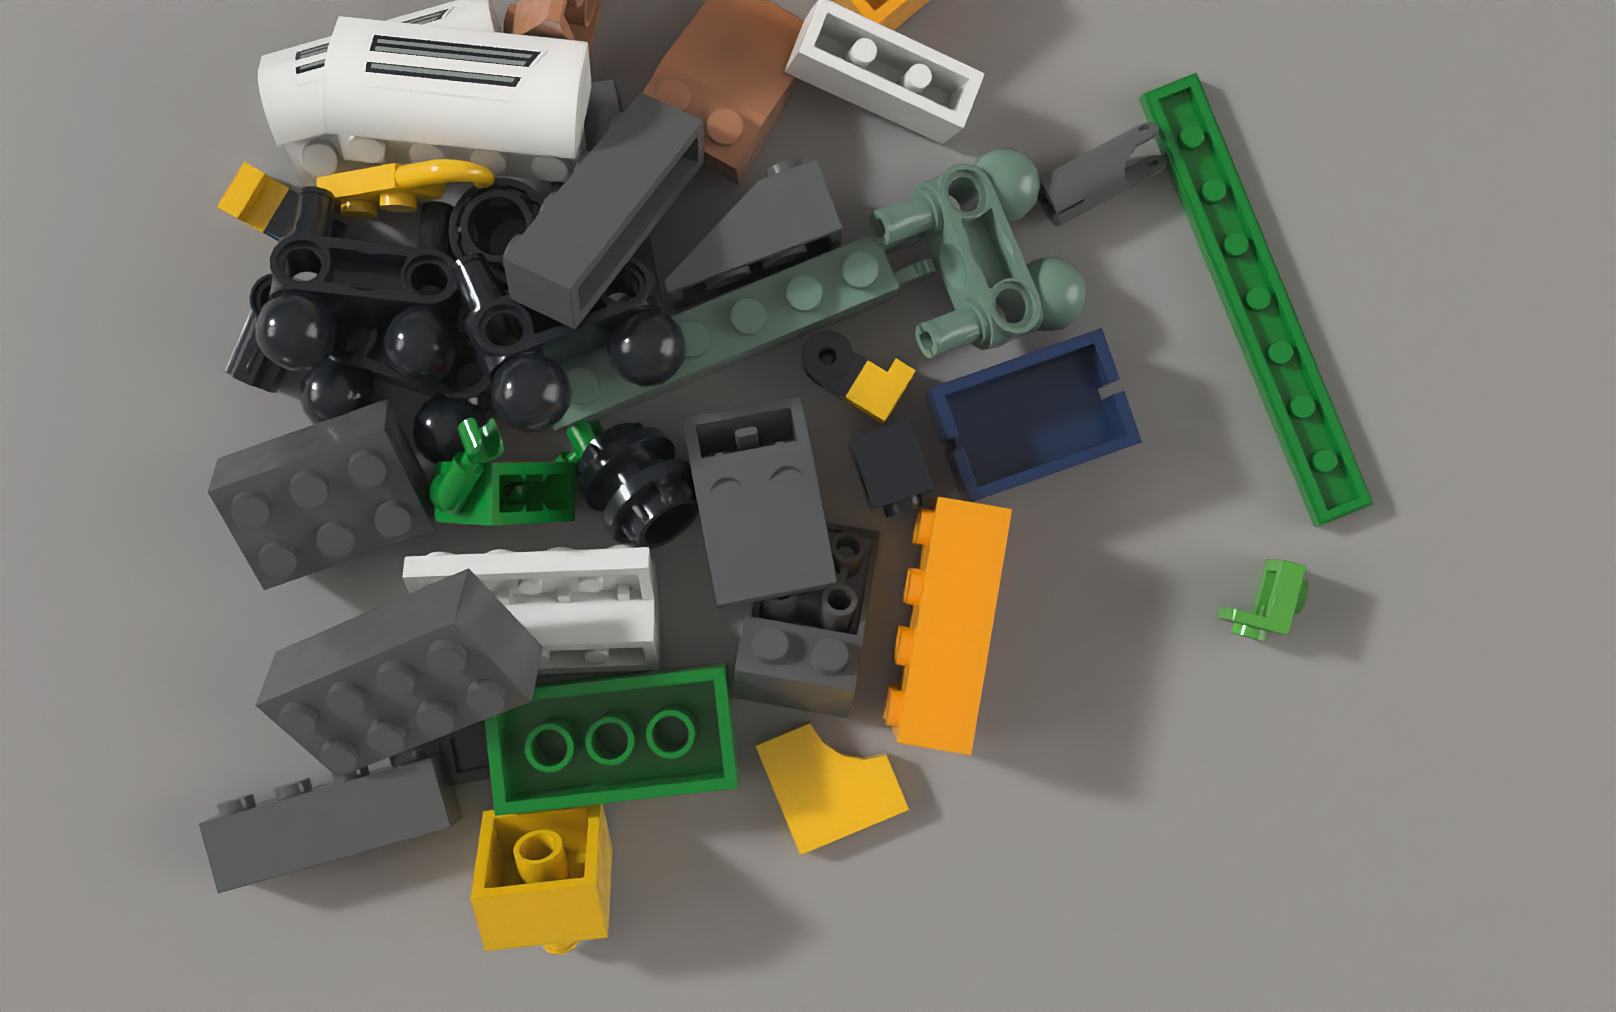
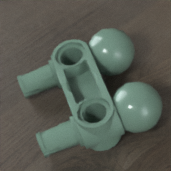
M999 148L988 151L978 157L974 165L966 163L955 164L940 176L918 183L912 198L874 210L869 215V228L879 246H885L923 232L951 298L955 311L923 322L916 327L915 334L918 346L927 358L935 357L970 343L981 350L999 348L1011 340L1037 330L1054 331L1065 329L1075 322L1082 313L1087 292L1084 279L1077 268L1059 257L1039 258L1026 265L1009 223L1018 221L1029 214L1041 190L1037 168L1028 156L1013 148ZM949 195L956 199L960 210L952 204ZM995 303L1004 311L1006 321L999 316Z

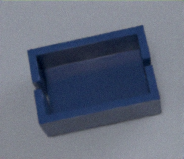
M1102 328L929 388L925 393V397L941 443L953 440L956 450L946 454L962 501L974 502L1142 443L1125 391L1113 394L1103 400L1099 394L1098 389L1120 380Z

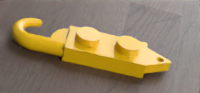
M433 159L405 165L391 163L317 177V187L331 191L335 197L334 206H341V214L353 218L377 217L378 209L393 212L416 211L418 202L442 199V193L446 191V183L472 182L477 188H488L495 182V175L489 168L477 163L453 159Z

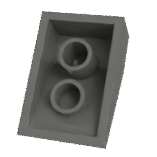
M795 157L771 166L767 170L768 177L758 180L664 280V283L677 310L769 277L841 247L843 228L817 159L803 164L800 157Z

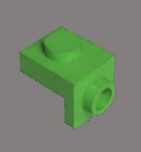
M1266 559L1253 613L1219 606L1217 618L1233 622L1232 634L1263 642L1267 641L1269 632L1289 635L1294 613L1299 614L1302 611L1308 595V581L1303 579L1306 565L1281 559Z

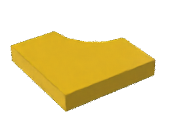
M810 721L758 742L755 745L800 855L909 810L886 753L866 757L841 753L821 739Z

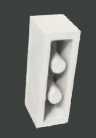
M817 0L805 17L784 70L785 73L940 144H944L964 129L985 74L830 0Z

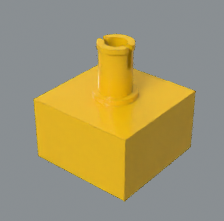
M603 804L495 816L494 810L483 811L470 901L485 951L543 945L546 952L553 955H562L572 951L579 941L608 938L613 849Z

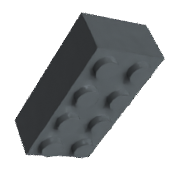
M468 568L276 651L255 706L336 777H340L531 702L543 646Z

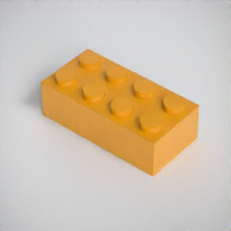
M943 497L930 499L928 508L917 509L912 544L922 545L918 568H907L902 602L912 605L908 627L898 625L892 660L896 661V665H901L898 685L888 683L883 708V719H886L885 725L891 726L897 743L966 755L972 754L1012 509Z

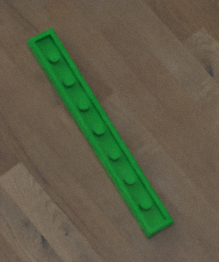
M1197 72L1143 93L1139 98V102L1147 121L1156 123L1159 126L1160 130L1158 135L1154 137L1161 155L1166 157L1168 161L1167 170L1313 526L1324 525L1373 505L1372 497Z

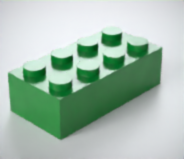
M728 662L535 683L531 702L485 719L495 816L738 789L741 775Z

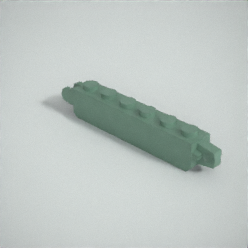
M923 232L885 246H879L872 234L672 316V319L681 327L687 348L685 360L677 373L662 385L641 387L625 381L612 367L607 347L559 365L569 378L572 397L570 407L562 420L553 426V429L557 431L565 427L570 428L572 425L583 420H587L589 424L595 420H603L886 303L897 296L899 289L923 280L939 271L934 258H923L903 269L893 272L886 255L917 244L924 237Z

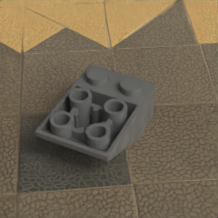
M800 395L682 417L717 608L720 609L837 586L814 457Z
M826 522L837 586L747 603L734 670L731 698L848 718L856 689L880 532Z

